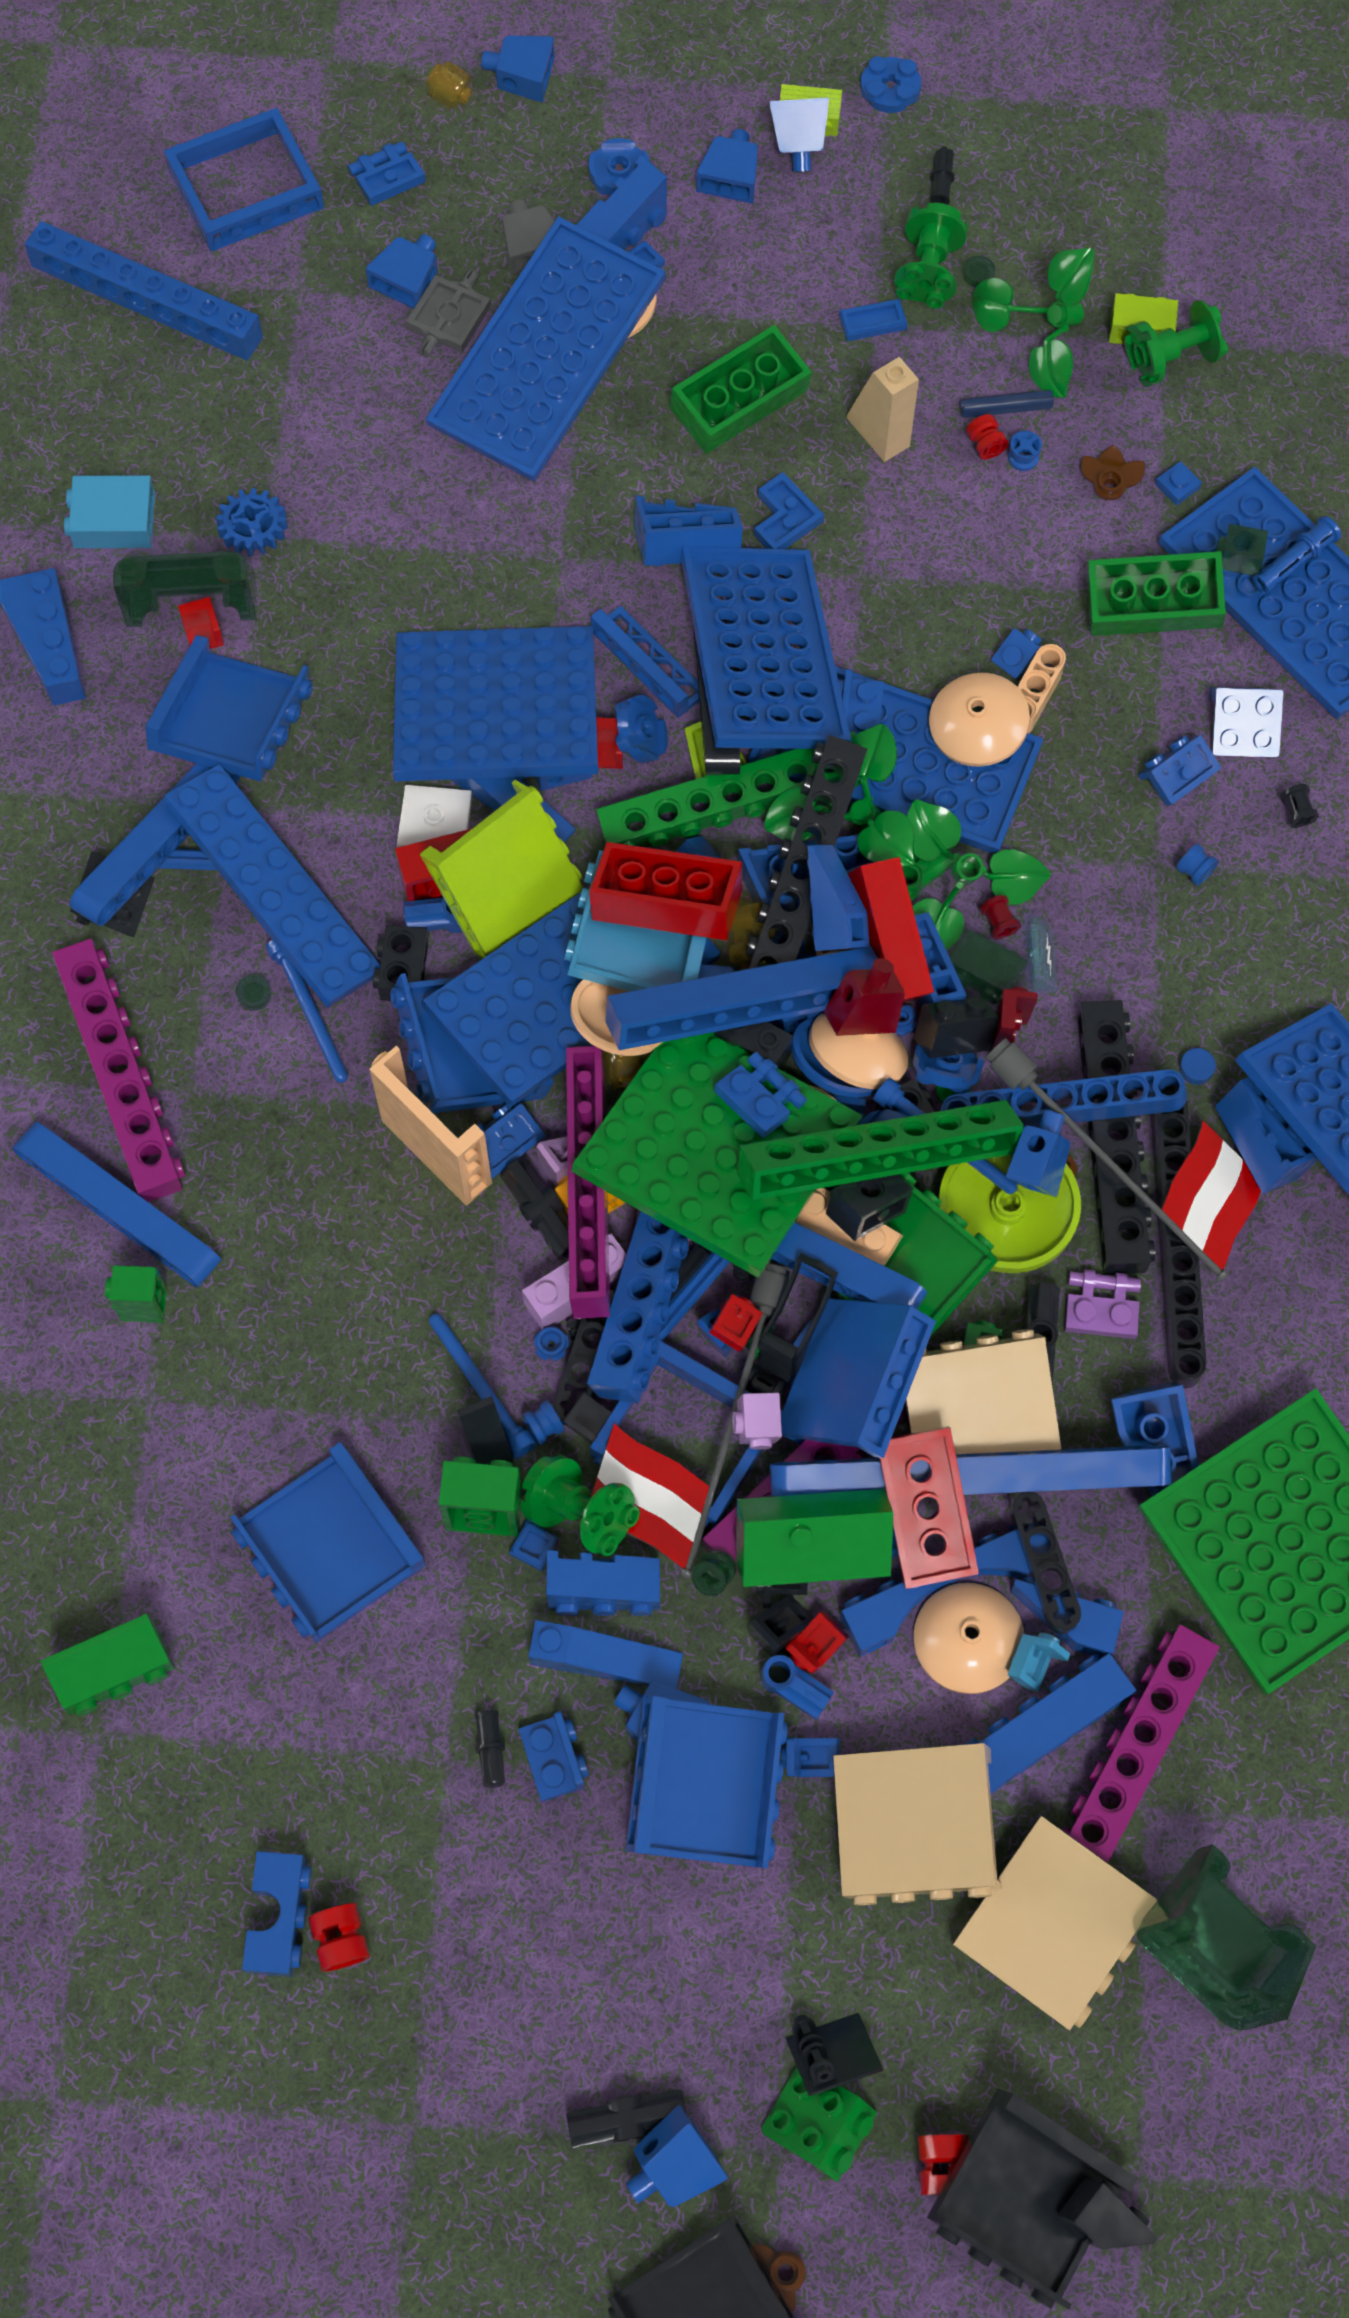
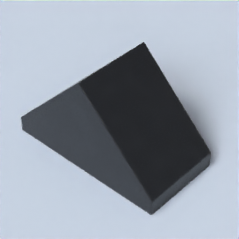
M789 1594L750 1622L749 1635L770 1657H773L785 1651L788 1643L796 1639L814 1618Z

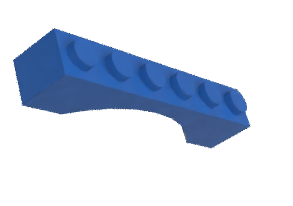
M1033 1521L1030 1522L1028 1528H1024V1531L1027 1532L1034 1527L1044 1525L1042 1522H1040L1038 1525L1035 1526V1523ZM1014 1524L1009 1527V1533L1001 1537H997L996 1533L976 1543L978 1547L974 1551L979 1574L968 1577L992 1575L1007 1576L1020 1580L1025 1577L1031 1578ZM1041 1535L1031 1537L1029 1545L1032 1551L1037 1554H1044L1049 1551L1050 1543L1047 1538ZM963 1578L905 1589L903 1582L899 1584L897 1579L881 1585L877 1589L879 1593L866 1599L864 1595H860L847 1601L844 1604L846 1609L841 1611L840 1620L850 1636L849 1638L859 1658L892 1643L905 1618L927 1595L946 1584Z

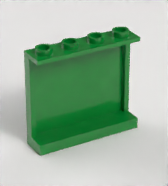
M909 1173L899 1175L914 1189L906 1213L885 1224L903 1235L885 1267L917 1282L927 1291V1295L918 1310L936 1321L931 1333L932 1335L998 1260L991 1252L994 1245L979 1232L972 1236L965 1230L968 1224L957 1213L951 1211L947 1215L939 1208L942 1202L932 1192L926 1189L921 1193L913 1186L917 1181ZM838 1293L844 1300L854 1301Z

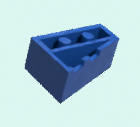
M547 1550L546 1595L549 1610H556V1615L575 1616L578 1615V1610H593V1614L597 1616L615 1615V1610H630V1614L634 1616L652 1615V1610H660V1558L614 1555L613 1559H592V1553H580L579 1559L558 1558V1551Z

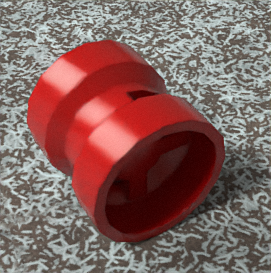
M992 414L979 416L966 429L970 440L977 444L976 450L983 460H988L1002 454L1009 444L1004 433L998 431L999 424Z

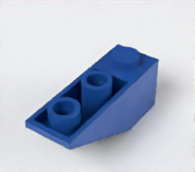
M833 845L808 846L807 865L810 874V902L813 915L812 934L815 951L869 947L867 911Z
M1025 1577L1022 1578V1581L1015 1579L1010 1592L1049 1628L1032 1578ZM1075 1591L1081 1609L1080 1622L1069 1633H1054L1074 1651L1091 1656L1097 1654L1099 1658H1103L1109 1653L1112 1656L1124 1611L1115 1609L1116 1604L1108 1600L1094 1599V1602L1081 1599L1079 1598L1080 1594ZM1064 1592L1056 1598H1047L1049 1603L1055 1599L1057 1601L1059 1610L1054 1615L1055 1620L1062 1619L1064 1624H1068V1620L1073 1614L1071 1611L1065 1612L1061 1604V1599L1067 1597V1594Z

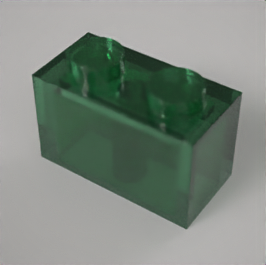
M967 929L950 957L963 988L970 987L979 992L985 1001L992 1004L998 1003L1003 989L1018 986L1028 964V960Z

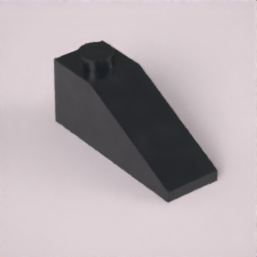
M492 1396L457 1410L463 1439L471 1458L476 1460V1464L490 1465L493 1460H503L513 1464L512 1454Z

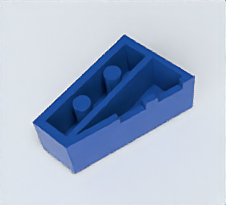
M642 155L634 161L637 168L626 180L620 177L614 183L617 187L616 191L605 202L600 199L577 224V226L623 250L630 245L639 243L647 231L652 227H659L667 216V176Z
M635 495L634 531L644 566L682 563V547L741 548L743 526L737 508L696 503L695 508L675 506L676 500L665 499V505L645 502V496Z
M1249 1077L1240 1080L1215 1106L1263 1194L1300 1179L1318 1161V1158Z

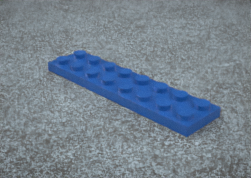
M220 764L164 795L163 802L327 1008L373 980L374 969H380L381 965Z

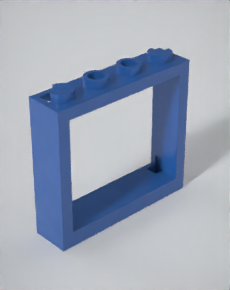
M278 108L261 112L256 116L232 123L227 127L203 134L198 138L164 150L168 171L210 252L324 208L321 188ZM278 134L304 185L210 221L184 169Z
M659 1340L657 1356L652 1358L648 1371L649 1378L656 1367L660 1366L727 1406L733 1407L738 1385ZM747 1390L744 1392V1394H752ZM619 1401L597 1435L598 1437L592 1443L590 1455L594 1458L593 1462L600 1467L614 1423L619 1427L634 1403ZM749 1445L715 1503L710 1507L704 1528L707 1525L714 1528L720 1523L764 1449H750Z

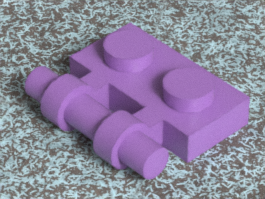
M1084 1269L1083 1272L1069 1271L1068 1285L1080 1286L1082 1291L1081 1295L1068 1294L1065 1332L1136 1339L1138 1336L1140 1301L1125 1300L1126 1291L1140 1293L1141 1279L1127 1277L1126 1273H1116L1115 1276L1095 1274V1270ZM1094 1288L1114 1290L1113 1299L1093 1297Z

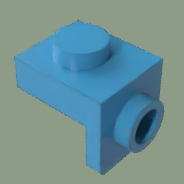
M1039 1633L1038 1637L1023 1634L1017 1651L1011 1660L1008 1676L1025 1689L1039 1692L1051 1658L1068 1661L1070 1653L1059 1645L1060 1640L1050 1634Z

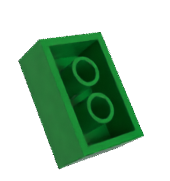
M455 1457L453 1461H444L438 1505L446 1531L509 1537L519 1536L522 1512L520 1499L523 1500L519 1467H513L511 1462L503 1460H493L490 1465L476 1464V1460L468 1457Z

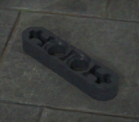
M610 1289V1304H612L613 1297H614V1294H615V1292L612 1291L611 1289ZM603 1317L602 1321L606 1322L607 1317ZM581 1318L555 1398L554 1410L561 1422L565 1417V1410L560 1407V1402H567L571 1394L570 1390H564L566 1383L575 1389L587 1390L589 1395L593 1391L587 1382L577 1383L570 1374L572 1366L577 1363H585L592 1369L598 1348L589 1349L585 1347L582 1342V1334L587 1329H596L602 1335L604 1326L598 1322H587V1318Z
M1022 1492L1016 1496L1010 1509L1011 1518L1046 1623L1054 1632L1066 1634L1073 1631L1080 1622L1081 1609L1045 1502L1037 1493ZM1023 1501H1027L1029 1506H1036L1037 1508L1033 1513L1035 1526L1040 1522L1044 1526H1037L1027 1532L1024 1531V1528L1029 1527L1030 1521L1026 1513L1020 1514L1018 1511L1022 1508ZM1041 1535L1047 1538L1050 1543L1049 1551L1044 1554H1037L1032 1551L1029 1545L1031 1537ZM1047 1570L1056 1571L1061 1577V1586L1052 1590L1046 1588L1041 1582L1042 1573ZM1064 1592L1067 1594V1597L1061 1599V1604L1065 1612L1071 1611L1073 1614L1069 1618L1068 1624H1064L1062 1619L1055 1620L1054 1615L1059 1610L1057 1601L1055 1599L1049 1603L1047 1598H1056Z

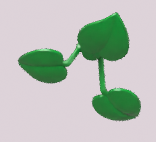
M1093 248L1064 250L1053 257L1048 268V282L1050 287L1057 291L1055 298L1058 301L1054 302L1050 307L1010 305L1014 290L1007 281L1001 278H989L980 282L972 295L975 317L981 327L988 332H999L1004 329L1009 322L1010 311L1047 314V319L1053 326L1059 327V329L1044 339V346L1035 347L1029 357V373L1032 380L1041 390H1052L1053 397H1067V388L1073 370V355L1070 347L1065 342L1054 339L1062 333H1067L1069 327L1077 326L1083 320L1084 310L1079 302L1084 298L1091 280L1094 263Z
M879 724L858 733L851 739V743L868 749L858 776L862 777L861 785L865 797L852 804L850 811L845 814L844 819L848 822L853 821L862 830L857 839L858 847L863 856L869 861L875 863L900 857L902 867H910L915 863L914 829L911 821L899 811L891 810L881 813L872 803L873 796L870 794L868 778L875 782L885 781L894 771L897 761V747L894 736L886 725ZM801 787L788 789L774 800L768 809L764 822L767 832L774 834L782 840L784 838H791L794 827L789 826L795 806H802L805 795L800 794ZM813 801V809L816 813L824 812L828 814V807L823 805L816 806V801ZM810 832L802 833V841L811 839L814 834Z
M918 799L911 804L908 810L907 817L914 829V855L924 862H931L942 854L945 858L955 862L952 866V876L956 884L943 905L934 898H926L913 906L914 915L929 912L946 950L951 948L963 933L964 917L962 913L956 909L948 908L963 885L974 883L982 875L987 880H992L991 891L994 896L1006 895L1009 899L1008 905H1018L1031 899L1051 877L1050 871L1039 860L1027 853L1014 849H1005L994 854L989 862L991 871L989 873L982 859L976 854L967 853L960 856L959 853L953 854L947 851L955 847L961 837L960 822L951 811L942 806L929 804Z

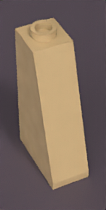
M900 357L872 373L847 414V419L884 462L910 447L919 379Z

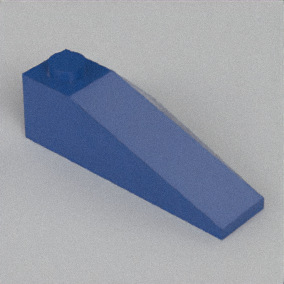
M1169 1382L1140 1388L1111 1399L1117 1435L1124 1447L1170 1446L1172 1483L1199 1466L1182 1384ZM1169 1485L1147 1486L1151 1495L1154 1496Z

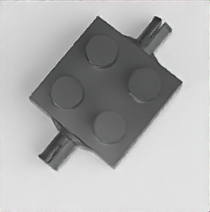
M469 268L461 282L448 281L437 275L430 282L406 320L407 330L425 337L417 350L421 356L425 354V358H428L436 344L445 345L461 353L466 348L491 307V298L477 293L472 288L479 278L476 270L472 272V269Z

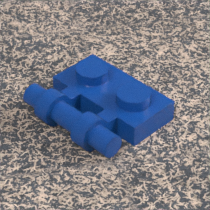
M403 141L394 145L388 143L382 146L380 151L369 156L363 154L357 157V161L347 165L351 177L356 176L357 185L370 206L426 182L423 170L412 153H407Z
M755 1052L748 1059V1063L756 1069L753 1073L750 1074L740 1065L715 1084L714 1092L764 1139L788 1120L790 1111L784 1106L787 1102H791L797 1109H800L807 1102V1098L799 1091L800 1087L792 1079L788 1081L776 1070L777 1065L771 1059H764L758 1052ZM767 1080L778 1092L772 1095L762 1083Z

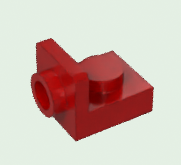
M731 1294L719 1308L720 1313L708 1333L740 1352L763 1313L757 1310L750 1300Z

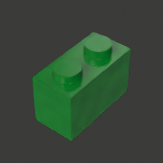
M113 1265L112 1277H107L105 1281V1298L109 1299L111 1308L115 1310L119 1319L127 1322L164 1323L167 1287L157 1267Z

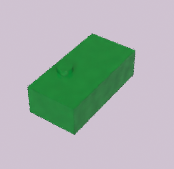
M773 325L674 386L671 391L669 408L707 454L808 391L812 372L778 328Z
M1222 551L1088 561L1087 584L1091 636L1223 627L1226 609Z
M873 1489L737 1499L736 1566L743 1587L891 1576L894 1511L885 1490Z

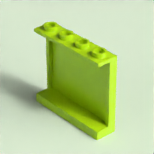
M517 780L512 782L517 793L514 797L441 853L429 846L420 853L422 860L473 952L481 959H484L572 899L583 888L580 882L582 879L580 871L567 857L569 854L568 847L557 837L554 831L556 829L554 820L548 813L544 812L541 803H543L542 796L533 786L527 787Z

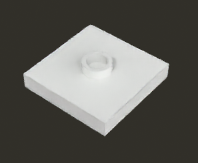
M405 785L397 848L467 830L472 803V791Z

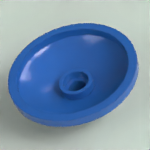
M817 1017L803 1021L796 1028L793 1034L791 1052L801 1072L812 1083L834 1095L850 1098L867 1097L878 1091V1089H866L846 1083L821 1065L812 1052L809 1043V1031Z

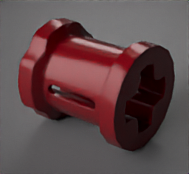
M998 895L987 900L979 909L982 915L987 916L993 928L991 934L995 940L1011 936L1021 928L1020 921L1014 919L1008 907L1009 899L1006 895Z

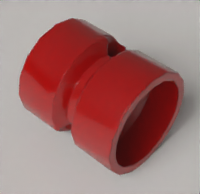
M356 1903L335 1906L308 1917L312 1937L321 1944L316 1952L322 1972L339 1970L370 1958L365 1936L357 1932L362 1924ZM340 1930L342 1936L336 1938L335 1932Z
M967 2134L918 2136L919 2160L925 2163V2168L920 2171L921 2195L940 2194L969 2141ZM950 2163L949 2175H941L940 2164Z

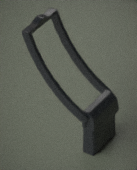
M802 1253L797 1257L783 1296L763 1331L762 1340L758 1348L761 1351L759 1367L788 1383L793 1379L796 1362L821 1319L834 1288L838 1272L828 1268L821 1261L812 1259ZM803 1262L831 1278L817 1314L802 1343L797 1348L773 1335L770 1331L789 1297Z

